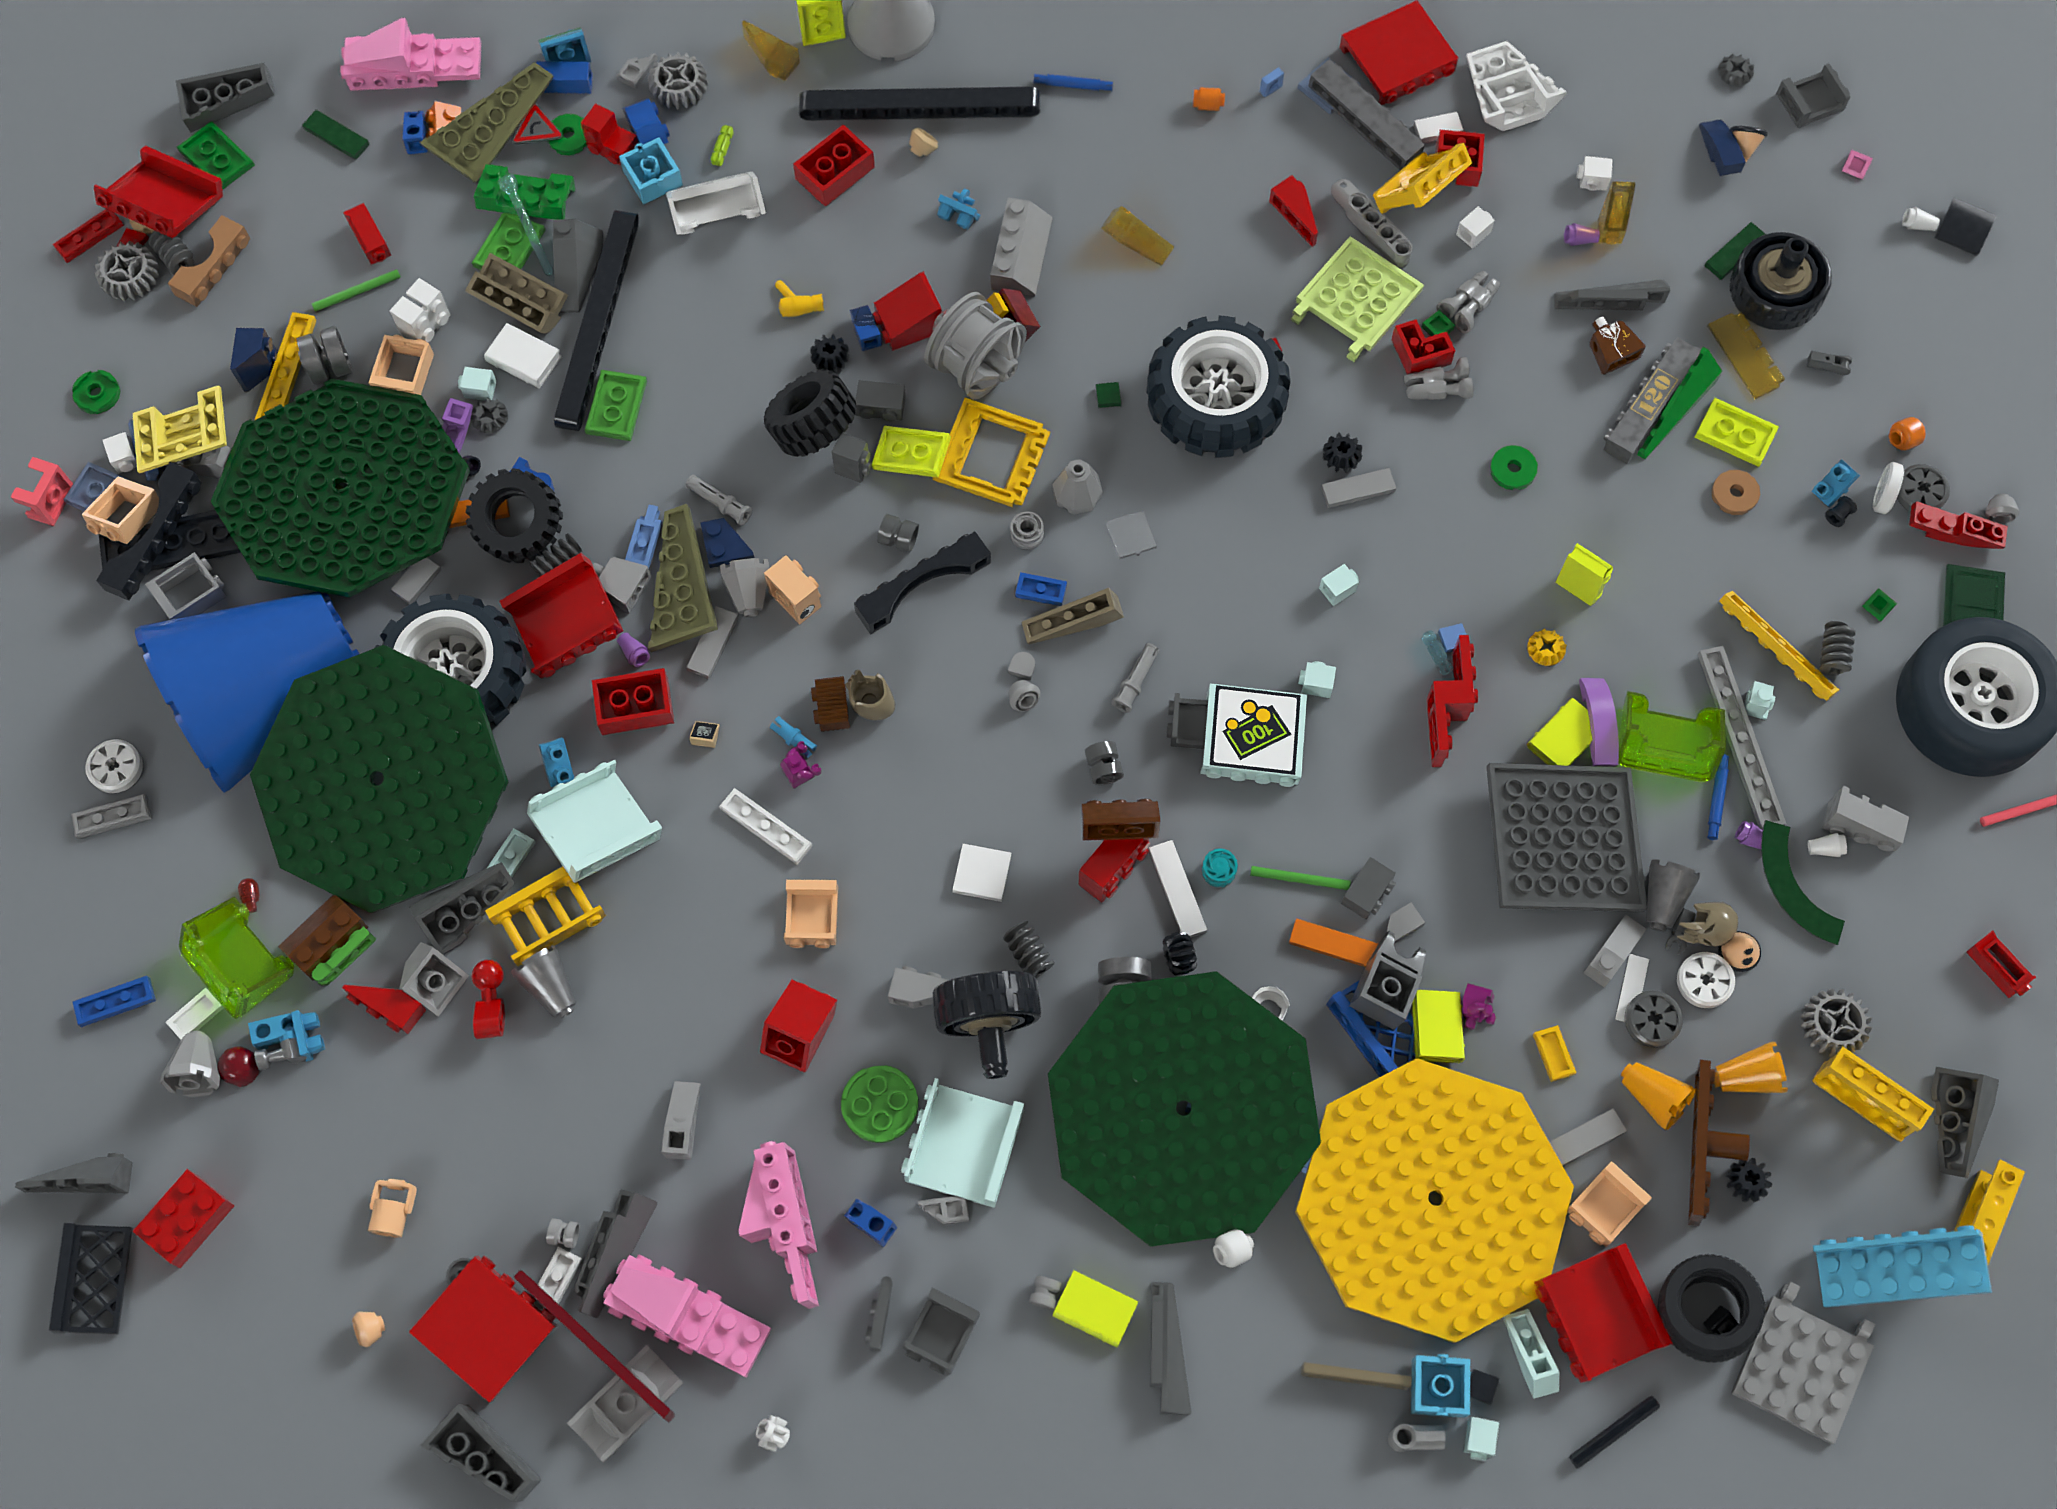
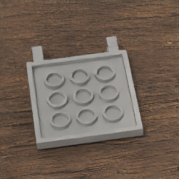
M1789 1282L1788 1285H1784L1780 1298L1771 1297L1764 1313L1765 1318L1761 1330L1751 1344L1731 1394L1832 1445L1836 1442L1874 1345L1866 1341L1870 1337L1875 1323L1864 1319L1863 1322L1859 1321L1855 1335L1833 1326L1791 1305L1797 1296L1800 1286Z

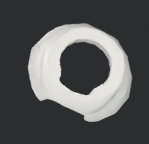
M1262 987L1252 997L1260 1004L1264 1000L1274 1001L1281 1008V1014L1278 1018L1283 1021L1290 1006L1289 1000L1283 991L1276 987Z

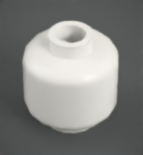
M1234 1229L1217 1237L1213 1252L1221 1265L1233 1268L1251 1259L1254 1243L1249 1234H1245L1239 1229Z

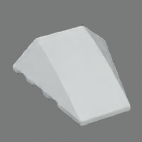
M1507 41L1468 53L1466 56L1484 121L1501 131L1544 118L1566 96V91L1562 87L1558 89L1549 76L1544 77L1535 64L1530 65L1526 61V57Z

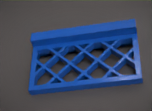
M1357 981L1343 991L1332 995L1326 1005L1378 1076L1381 1077L1398 1068L1393 1061L1394 1054L1407 1056V1063L1412 1058H1415V1053H1413V1016L1409 1012L1404 1021L1411 1027L1410 1034L1397 1032V1028L1393 1031L1380 1028V1022L1376 1021V1026L1366 1025L1363 1021V1013L1359 1012L1358 1014V1010L1350 1007V1002L1346 998L1348 994L1355 993L1359 983ZM1379 1033L1392 1036L1391 1047L1380 1044L1378 1041ZM1396 1037L1409 1040L1408 1051L1395 1048Z

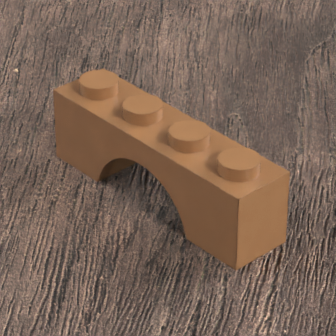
M223 215L220 216L209 230V234L214 241V249L210 257L197 266H181L168 282L175 296L198 307L201 301L206 299L208 292L220 281L223 273L234 263L237 255L242 249L246 248L250 240L244 226Z

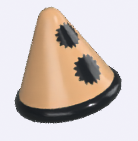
M1733 126L1730 128L1746 162L1768 135L1766 130L1756 127Z
M1737 931L1730 941L1718 946L1719 956L1729 963L1734 971L1745 972L1753 969L1759 963L1761 947L1751 934Z

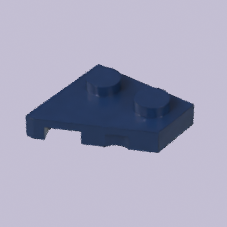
M724 518L700 522L710 568L719 567L722 564L729 565L734 560L754 558L753 551Z

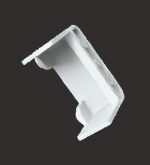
M746 172L666 192L677 235L694 232V227L711 221L736 215H746L747 219L760 216V213H766L758 179L754 172Z

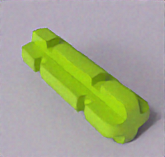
M723 125L721 127V134L718 136L714 147L715 152L712 153L710 158L713 165L721 166L725 159L723 157L726 156L731 142L729 139L732 138L734 133L731 126Z

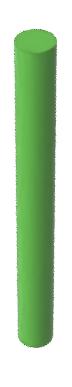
M397 269L316 301L312 303L315 312L399 279L401 278Z
M1251 866L1250 876L1348 890L1351 884L1350 880Z

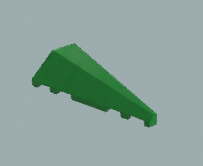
M1703 347L1694 364L1691 365L1685 378L1662 412L1659 421L1640 448L1637 455L1641 458L1646 459L1717 383L1722 369L1709 349Z

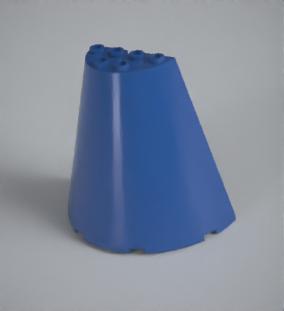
M319 591L141 625L135 628L137 643L144 651L143 658L166 704L171 706L175 720L204 767L209 769L213 780L224 793L229 791L252 771L294 679L360 654L357 649L352 650L350 644L353 643V640L345 629L343 621L335 610L328 593L322 594Z

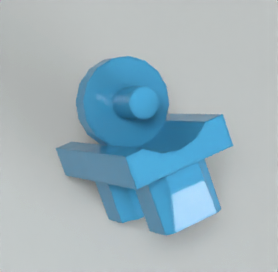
M963 189L961 194L954 191L952 197L958 201L942 194L938 198L940 206L937 215L946 221H950L954 211L959 213L956 224L968 230L973 221H978L981 216L977 213L976 209L966 205L973 206L975 200L969 197L970 190Z
M1841 459L1832 467L1831 471L1822 481L1818 482L1812 492L1824 504L1831 507L1843 493L1846 494L1849 491L1848 488L1860 475Z
M561 737L551 742L538 744L550 787L572 781L574 775L564 738Z

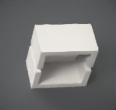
M418 278L406 294L423 306L419 307L402 296L390 310V313L400 335L406 339H422L430 342L434 337V330H438L447 323L450 312L441 291Z

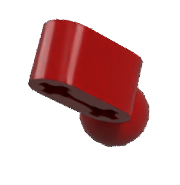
M486 959L480 961L472 970L471 978L473 984L481 990L482 1001H476L473 1016V1031L476 1040L501 1037L504 1032L505 1005L503 998L497 999L496 988L503 981L504 972L501 965L494 960Z

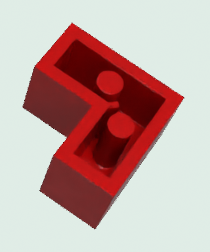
M596 103L581 122L589 151L595 155L607 158L612 164L621 165L619 156L633 150L635 145L638 144L637 135L618 126L614 112Z
M1439 130L1435 153L1451 150L1455 145L1464 143L1472 161V164L1456 177L1455 185L1478 187L1483 168L1485 134Z
M1417 319L1395 325L1391 340L1407 374L1420 372L1427 368H1442L1452 364L1456 350L1447 331L1425 338Z

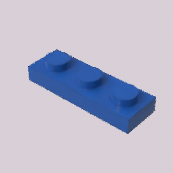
M144 976L72 1001L77 1023L79 1026L84 1027L155 1002L156 999L150 978Z

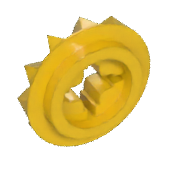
M1544 628L1542 631H1535L1529 638L1527 650L1530 657L1536 663L1552 666L1564 658L1567 645L1563 641V636H1559L1555 630L1548 631ZM1543 642L1546 644L1554 643L1551 651L1549 649L1541 650L1544 645Z

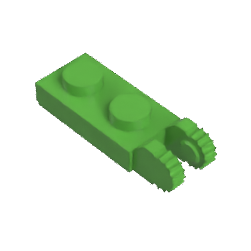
M364 926L360 930L354 931L350 935L349 941L342 948L334 950L326 963H319L316 966V969L312 971V978L319 985L328 986L330 982H333L376 941V938Z

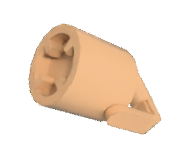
M378 1180L374 1185L370 1202L372 1215L368 1232L386 1237L401 1238L407 1214H411L417 1188L410 1183H406L405 1180ZM382 1187L393 1190H409L406 1204L380 1199Z

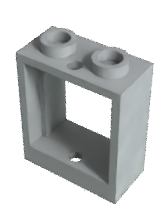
M195 552L145 584L170 620L201 614L227 597L222 591V588L225 587L223 582L217 575L212 577L209 573L212 570L210 564L205 557L200 560ZM200 570L212 588L176 610L165 595V592Z

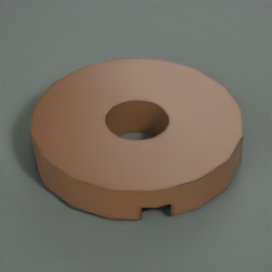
M1728 470L1721 473L1714 481L1711 490L1712 499L1715 504L1717 503L1720 506L1719 509L1731 515H1743L1752 510L1758 503L1760 487L1755 478L1749 473L1741 470ZM1730 489H1738L1742 496H1733L1730 493Z

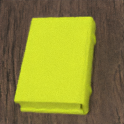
M1577 543L1572 553H1569L1555 583L1591 606L1602 595L1603 589L1611 577L1613 566Z
M1574 698L1569 699L1534 734V737L1527 743V748L1547 765L1570 766L1590 746L1593 740L1588 710Z
M1417 990L1412 1003L1415 1059L1443 1063H1461L1465 1060L1461 1010L1463 1007L1461 1005L1460 992Z
M1073 1270L1052 1316L1063 1321L1065 1324H1069L1102 1340L1103 1343L1106 1342L1118 1348L1138 1305V1301Z

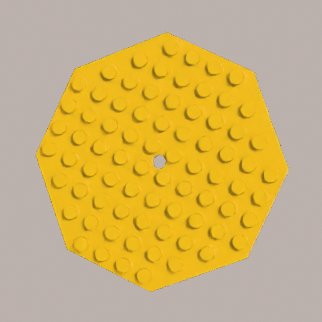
M1416 1058L1325 1106L1319 1129L1321 1144L1311 1157L1295 1212L1347 1308L1456 1343L1538 1298L1534 1282L1552 1274L1574 1185L1521 1092ZM1434 1191L1441 1194V1204L1439 1206H1434L1429 1202L1428 1196L1430 1192Z

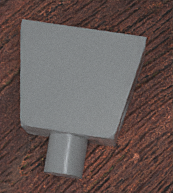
M616 557L610 558L606 567L594 563L593 567L609 601L630 614L651 578L648 566Z

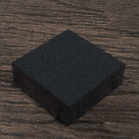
M1473 1369L1470 1376V1398L1491 1405L1500 1378Z

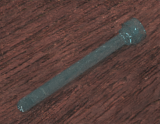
M514 174L503 176L498 180V184L501 190L509 195L545 275L551 276L553 269L517 193L518 182Z

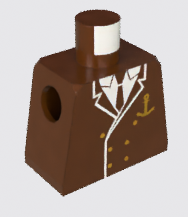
M1600 317L1592 323L1596 332L1591 338L1590 347L1603 375L1641 358L1646 346L1623 321L1609 325L1604 317Z

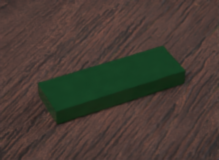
M315 110L302 124L304 130L355 160L370 145L367 139L318 110Z
M1750 222L1706 261L1704 266L1722 280L1734 269L1743 249L1754 239L1766 234Z

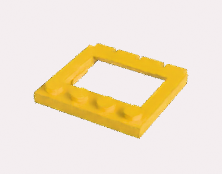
M965 397L950 432L951 439L939 478L933 477V480L1009 507H1013V504L1023 505L1028 489L1025 487H1030L1036 472L1035 468L1038 467L1044 451L1042 448L1046 446L1050 431L1043 429L1042 423ZM982 419L1026 433L1005 489L993 486V483L960 474Z

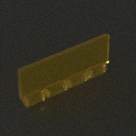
M1742 312L1735 316L1733 313H1730L1707 325L1754 399L1780 387L1779 384L1785 380V377L1777 365L1768 368L1774 364V361L1765 347L1756 350L1762 346V342L1753 329L1745 332L1751 325Z

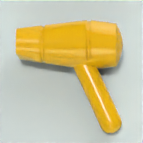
M778 280L775 282V287L785 297L779 301V311L783 317H796L813 311H824L822 293L812 296H796L783 281Z

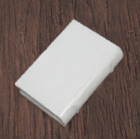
M506 323L484 354L486 362L539 389L562 358L559 355V349Z

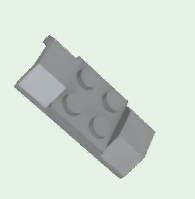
M648 1345L625 1365L663 1403L684 1384ZM616 1374L567 1424L604 1463L656 1411Z

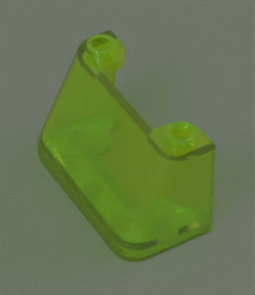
M1627 691L1619 735L1618 763L1626 768L1698 782L1712 780L1717 773L1726 749L1725 710L1713 707L1703 708L1698 712L1696 719L1648 710L1649 700L1645 695Z
M233 897L182 923L179 949L185 961L233 1018L238 1019L289 980L294 973V964L288 957L282 955L273 957L247 926L249 917L247 907L242 903L240 904Z

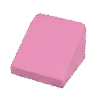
M1851 150L1842 172L1863 180L1873 158Z

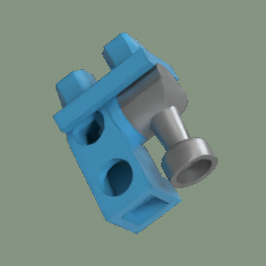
M297 1010L288 1014L248 1023L252 1045L257 1049L255 1051V1060L260 1071L269 1069L272 1062L288 1060L291 1063H298L304 1060L310 1061L314 1059L313 1054L325 1050L324 1040L321 1035L309 1037L308 1030L320 1027L319 1017L315 1012L302 1014ZM280 1043L281 1048L267 1052L266 1049L269 1046Z

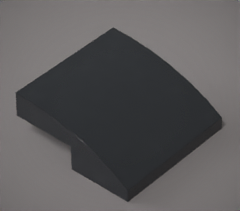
M1953 198L1935 238L1978 256L1997 215Z

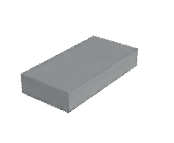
M425 558L411 565L391 588V591L408 604H412L441 571V568L430 559Z

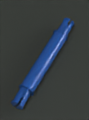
M1034 74L1033 83L1046 84V86L1097 91H1112L1113 81Z
M1725 754L1718 756V766L1715 768L1708 821L1709 830L1707 838L1710 840H1718L1719 827L1722 825V813L1729 772L1727 769L1729 756Z

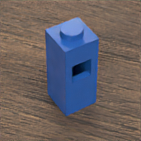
M536 61L538 65L554 76L543 93L591 94L593 74L589 62Z

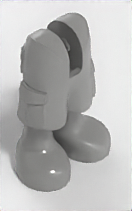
M1481 271L1471 280L1465 281L1456 290L1457 295L1455 297L1443 299L1436 306V310H1440L1449 319L1455 315V326L1462 333H1468L1473 329L1474 312L1484 310L1490 304L1492 297L1501 285L1499 281L1493 278L1483 288L1482 286L1489 277V274L1485 271ZM1468 303L1465 307L1461 308V309L1458 311L1459 307H1460L1462 304Z
M1467 357L1459 358L1455 368L1444 372L1443 368L1434 367L1407 374L1403 377L1405 386L1408 387L1406 389L1408 399L1441 400L1445 399L1447 395H1458L1465 399L1473 397L1472 379L1468 378L1469 364ZM1446 382H1458L1456 384H1446Z

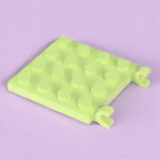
M1350 236L1297 296L1296 302L1299 305L1293 310L1294 315L1291 320L1299 325L1307 312H1312L1355 341L1349 347L1350 352L1347 355L1348 359L1355 362L1364 348L1368 351L1374 348L1422 292L1424 284Z

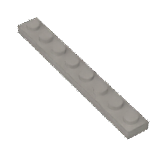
M1719 646L1700 650L1698 657L1757 825L1761 830H1763L1765 820L1786 825L1724 647Z

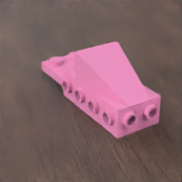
M401 18L365 37L345 38V47L341 49L344 65L340 67L341 77L346 80L350 90L438 87V81L480 80V37L435 39L434 34L422 33L411 35L405 18Z
M774 1141L763 1143L760 1145V1149L753 1150L755 1161L740 1222L739 1235L750 1243L769 1238L772 1251H776L778 1255L785 1258L786 1270L788 1274H792L794 1284L790 1285L794 1301L798 1300L799 1304L808 1309L818 1307V1299L808 1259V1254L817 1252V1247L795 1151L785 1142L778 1144Z
M638 1254L637 1258L629 1255L627 1260L623 1259L616 1271L618 1277L614 1284L610 1283L603 1295V1298H605L603 1303L609 1308L607 1311L609 1314L619 1319H622L624 1315L632 1320L631 1325L642 1331H645L646 1328L655 1331L654 1337L668 1343L669 1340H672L679 1344L677 1347L679 1350L689 1355H692L694 1351L747 1378L771 1331L770 1327L725 1305L720 1301L722 1297L717 1293L708 1290L705 1294L698 1290L699 1285L687 1278L680 1281L674 1278L675 1272L661 1266L660 1270L650 1266L652 1261Z

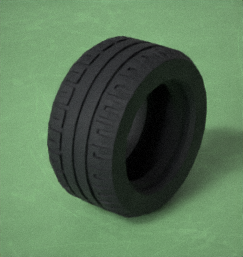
M1705 1254L1687 1258L1672 1269L1661 1288L1657 1309L1663 1325L1671 1338L1672 1345L1676 1346L1677 1350L1695 1360L1717 1363L1734 1359L1751 1346L1764 1322L1765 1301L1762 1290L1759 1288V1283L1755 1281L1756 1279L1751 1275L1750 1271L1746 1270L1747 1268L1742 1267L1740 1263H1736L1735 1260H1730L1728 1257L1724 1258L1722 1255ZM1701 1282L1716 1283L1728 1289L1736 1298L1740 1308L1739 1324L1730 1332L1721 1335L1705 1334L1695 1329L1687 1321L1681 1308L1683 1292L1690 1286Z

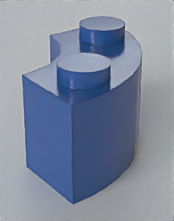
M644 99L622 108L632 132L637 135L638 143L644 145L658 137L663 144L669 143L667 139L670 136L666 124H661V121L658 119L657 115L659 112L655 102H651L650 99Z

